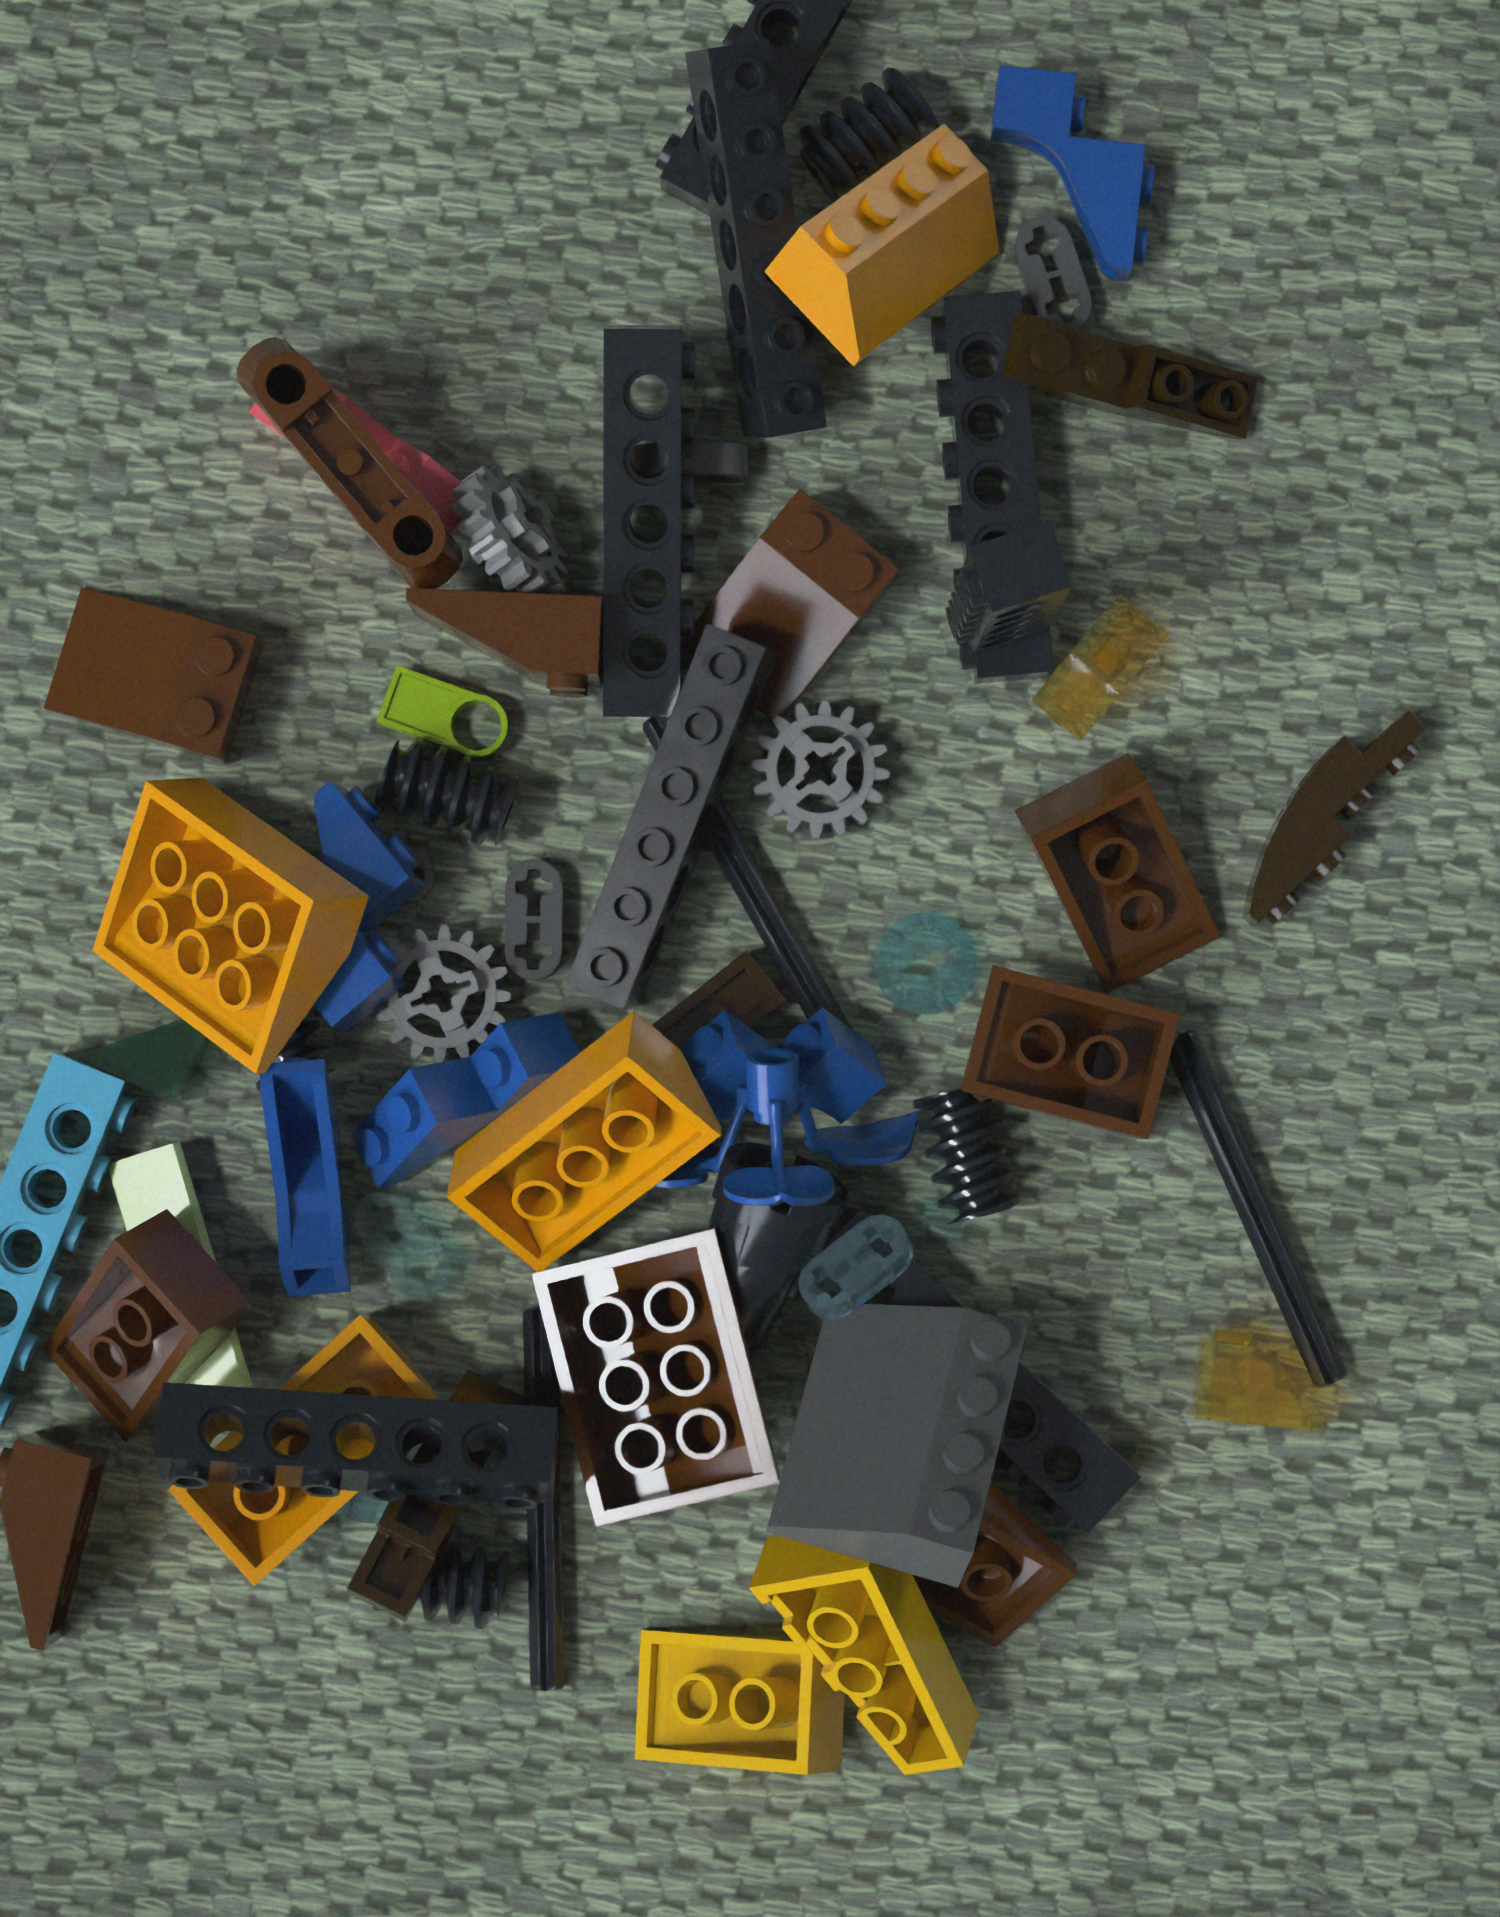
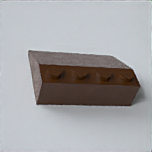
M718 1228L621 1250L532 1274L595 1527L779 1483L781 1476Z

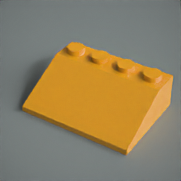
M205 779L146 780L92 951L253 1073L262 1074L266 1073L350 954L369 895Z

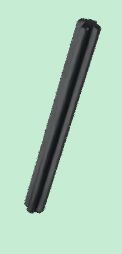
M650 717L643 723V731L655 752L658 749L670 717ZM721 798L705 839L807 1020L823 1007L852 1029Z
M1187 1030L1175 1035L1169 1059L1310 1378L1317 1387L1331 1385L1346 1376V1368L1201 1040L1194 1030Z
M530 1307L525 1309L523 1313L525 1405L557 1407L559 1423L553 1504L538 1503L536 1508L527 1510L530 1685L534 1690L553 1691L562 1689L565 1685L559 1381L540 1307Z

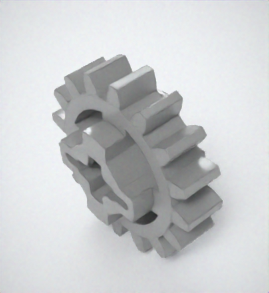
M483 465L460 482L461 484L453 489V493L458 500L452 504V510L463 519V522L457 526L459 532L470 537V543L466 545L467 549L478 564L485 563V572L489 576L495 572L500 576L505 590L510 591L516 587L519 593L544 594L561 582L560 579L568 572L562 563L568 559V553L557 542L563 538L562 533L556 528L551 527V520L555 517L543 499L537 501L535 492L531 488L525 492L520 485L517 475L512 473L505 477L500 466L495 465L488 469Z
M822 700L818 714L809 716L805 706L799 703L795 705V722L789 724L779 715L773 718L772 722L779 733L776 739L768 736H759L757 744L768 752L767 759L752 761L751 770L765 773L766 781L758 784L753 790L755 796L771 794L774 802L765 813L769 818L779 815L782 811L790 816L787 821V832L792 834L799 827L800 823L803 822L809 824L811 839L818 840L823 825L831 824L835 834L841 837L845 835L844 819L850 816L861 825L868 820L865 811L861 807L864 801L871 804H881L884 797L873 789L872 785L874 781L889 779L890 771L875 767L874 760L885 754L887 749L885 745L869 746L866 739L875 727L871 722L862 725L858 729L851 725L854 708L848 706L841 716L837 718L831 716L829 701ZM812 728H827L843 735L834 743L813 742L803 731ZM784 747L795 760L794 775L781 788L777 776V763L780 752ZM839 750L844 752L837 758L836 764L830 772L835 780L833 784L827 786L825 782L818 780L812 785L808 783L801 790L796 789L804 781V776L810 768L805 760L807 757L813 755L821 761L827 756L832 757ZM859 752L863 766V776L860 788L856 794L852 786L846 781L847 762ZM806 797L827 798L837 810L815 813L806 811L797 805Z
M441 925L438 939L430 941L429 936L423 929L415 930L417 946L411 950L399 942L392 946L402 961L395 967L404 979L409 969L417 961L421 976L413 992L401 997L400 988L388 999L389 1007L376 1015L378 1022L395 1021L398 1027L393 1031L389 1040L396 1045L408 1037L412 1039L410 1056L419 1059L424 1054L427 1047L434 1048L436 1063L445 1062L448 1057V1049L453 1048L456 1049L461 1058L470 1057L471 1049L469 1043L476 1039L482 1044L489 1036L486 1029L490 1023L498 1026L502 1022H508L504 1016L496 1012L498 1003L513 1001L512 993L498 990L497 986L498 981L503 980L510 974L508 968L495 967L491 969L488 962L493 958L497 950L491 944L483 947L478 952L473 950L475 933L467 930L459 942L452 941V933L448 925ZM440 952H452L469 959L477 969L462 974L446 968ZM442 977L443 981L448 985L458 984L463 986L471 983L470 986L460 989V993L451 998L453 1008L447 1012H444L442 1007L437 1004L428 1005L423 1003L415 1006L416 1003L426 1000V996L435 991L433 981L437 978ZM485 992L483 1010L477 1021L468 1029L464 1016L472 997ZM424 1015L434 1018L440 1022L446 1038L428 1036L417 1030L409 1020Z

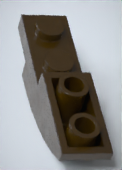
M1028 313L1015 315L1002 378L1046 390V396L1125 417L1238 440L1246 439L1258 377L1157 346H1134Z
M1409 710L1400 715L1362 752L1345 735L1338 739L1311 767L1291 793L1270 829L1259 853L1249 883L1243 918L1251 926L1258 924L1264 917L1271 925H1274L1299 902L1300 898L1293 890L1307 876L1312 874L1319 882L1347 856L1339 846L1351 835L1333 816L1340 812L1346 819H1349L1375 794L1367 785L1384 768L1394 776L1421 751L1414 740L1426 728Z
M468 1369L448 1400L523 1405L525 1397ZM421 1444L412 1462L419 1464L428 1463L439 1455L440 1450L431 1444ZM482 1449L473 1456L472 1461L480 1467L490 1468L499 1449ZM406 1494L404 1500L389 1502L377 1523V1532L347 1587L348 1594L406 1622L463 1512H467L470 1504L450 1506L435 1502L432 1496Z

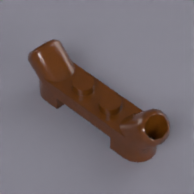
M277 337L264 339L251 347L241 358L237 367V382L262 409L385 555L407 585L411 588L437 589L447 583L459 570L463 561L461 547L446 529L438 513L399 471L336 396L332 387L311 362L300 355L286 340Z

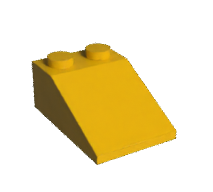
M641 1630L635 1759L802 1775L841 1771L845 1693L841 1690L835 1692L822 1677L823 1665L804 1643L797 1646L790 1637Z

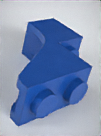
M1000 65L996 80L990 141L1026 148L1038 154L1053 166L1063 182L1101 273L1110 280L1127 282L1133 265L1143 266L1146 256L1148 227L1137 226L1139 202L1150 203L1154 182L1155 165L1144 164L1146 144L1069 136L1070 132L1081 133L1085 109V94L1074 93L1076 73Z
M330 780L319 789L314 798L324 864L369 895L350 954L314 1003V1006L331 1027L349 1033L406 984V981L395 969L402 962L395 950L377 932L371 937L368 934L425 886V884L413 870L420 864V861L410 847L397 834L388 839L374 822L381 813L370 798L356 785L349 791L347 788Z
M823 1007L808 1021L795 1027L789 1033L786 1040L777 1047L791 1050L798 1054L799 1082L806 1084V1100L809 1107L828 1114L840 1124L846 1121L888 1084L874 1046ZM723 1010L707 1026L697 1029L691 1035L687 1044L680 1049L718 1122L731 1119L737 1103V1086L747 1084V1054L759 1049L776 1048L727 1010Z
M560 1012L502 1022L470 1057L410 1068L351 1134L359 1157L366 1165L377 1189L389 1187L403 1181L485 1125L494 1121L577 1056L580 1050Z
M288 1058L280 1063H272L266 1073L260 1074L261 1097L276 1200L279 1268L287 1297L351 1292L349 1222L341 1184L340 1125L325 1059Z

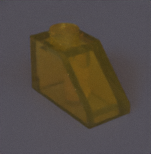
M1120 594L1063 660L1031 701L1045 711L1053 722L1064 727L1081 741L1169 634Z
M1215 1328L1214 1340L1198 1339L1190 1410L1191 1416L1196 1419L1325 1432V1418L1273 1353L1264 1346L1252 1345V1332Z

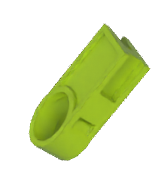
M396 665L376 720L378 725L415 738H423L426 742L440 747L444 746L449 750L479 760L492 757L502 749L508 739L510 727L506 712L491 697L474 693ZM487 704L499 715L501 733L496 742L486 749L478 751L467 749L459 743L454 735V719L462 709L469 705Z

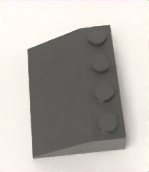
M828 1302L766 1532L958 1588L974 1552L1028 1326L960 1307Z

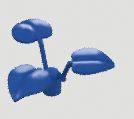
M781 1048L755 1050L746 1056L747 1084L737 1086V1103L721 1147L710 1143L654 1187L666 1188L698 1185L707 1181L709 1172H718L727 1148L735 1145L748 1108L754 1114V1121L770 1125L772 1168L749 1167L729 1173L723 1179V1192L725 1196L734 1202L753 1206H775L783 1202L796 1206L819 1205L827 1202L834 1194V1179L831 1174L821 1167L812 1165L784 1167L782 1124L788 1123L793 1119V1111L797 1110L805 1131V1147L812 1150L815 1154L828 1153L829 1158L833 1162L846 1165L886 1164L906 1157L912 1148L918 1124L917 1111H914L910 1114L864 1125L817 1129L806 1100V1084L799 1082L798 1054Z

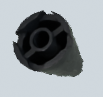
M745 1142L736 1143L734 1146L728 1147L725 1152L711 1196L716 1200L706 1230L718 1228L750 1358H752L766 1343L787 1297L794 1298L814 1256H817L825 1247L848 1200L846 1199L848 1192L841 1181L830 1173L834 1179V1194L827 1202L819 1205L796 1206L783 1202L775 1206H753L734 1202L728 1199L723 1192V1179L726 1175L735 1170L749 1167L772 1168L770 1145ZM798 1154L793 1166L812 1165L821 1167ZM784 1164V1167H792L790 1165Z

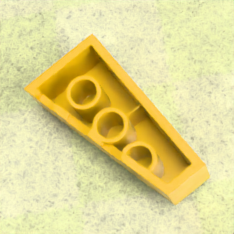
M782 1536L767 1537L749 1589L762 1605L768 1602L772 1603L784 1618L782 1629L797 1646L805 1643L822 1663L821 1675L835 1692L841 1690L859 1708L856 1716L857 1719L902 1773L910 1775L963 1767L979 1713L913 1575Z

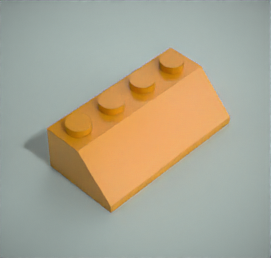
M943 124L801 225L764 272L852 366H855L988 265L1000 253L988 169L975 157L968 146Z
M634 1010L455 1151L446 1197L534 1270L540 1272L720 1137L722 1127L681 1050Z
M369 1313L360 1314L279 1388V1390L441 1400L409 1357ZM232 1431L214 1449L219 1451L231 1450L240 1444L243 1435ZM291 1435L282 1439L278 1443L276 1450L284 1455L298 1454L306 1448L309 1440L299 1435ZM353 1440L344 1446L341 1454L349 1459H361L369 1455L375 1446L367 1440ZM209 1482L207 1487L201 1489H187L175 1485L168 1489L254 1587L359 1492L340 1490V1494L335 1497H315L303 1493L300 1487L275 1486L274 1490L268 1493H251L236 1488L235 1483Z

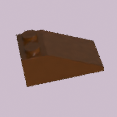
M799 489L759 537L694 623V637H684L681 640V647L694 657L705 626L709 624L779 650L757 709L770 720H773L777 715L783 718L898 577L899 568L802 489Z
M81 587L44 709L227 764L264 643L256 635Z
M406 588V602L415 616L535 683L547 685V689H550L549 695L573 698L588 697V687H602L603 601L601 596Z
M1129 753L1014 810L1106 993L1220 937L1149 783Z
M992 965L960 1091L1120 1135L1149 1140L1181 1014Z
M165 1209L114 1238L43 1349L126 1442L133 1438L160 1410L163 1382L185 1383L227 1339L252 1302L199 1245L193 1235L181 1225L168 1209Z
M38 1432L15 1439L12 1449L4 1447L1 1452L0 1487H3L0 1498V1510L29 1644L31 1648L45 1650L63 1636L109 1450Z
M990 1481L974 1552L959 1587L957 1588L913 1575L930 1612L996 1647L1078 1573L1077 1564L1006 1494Z

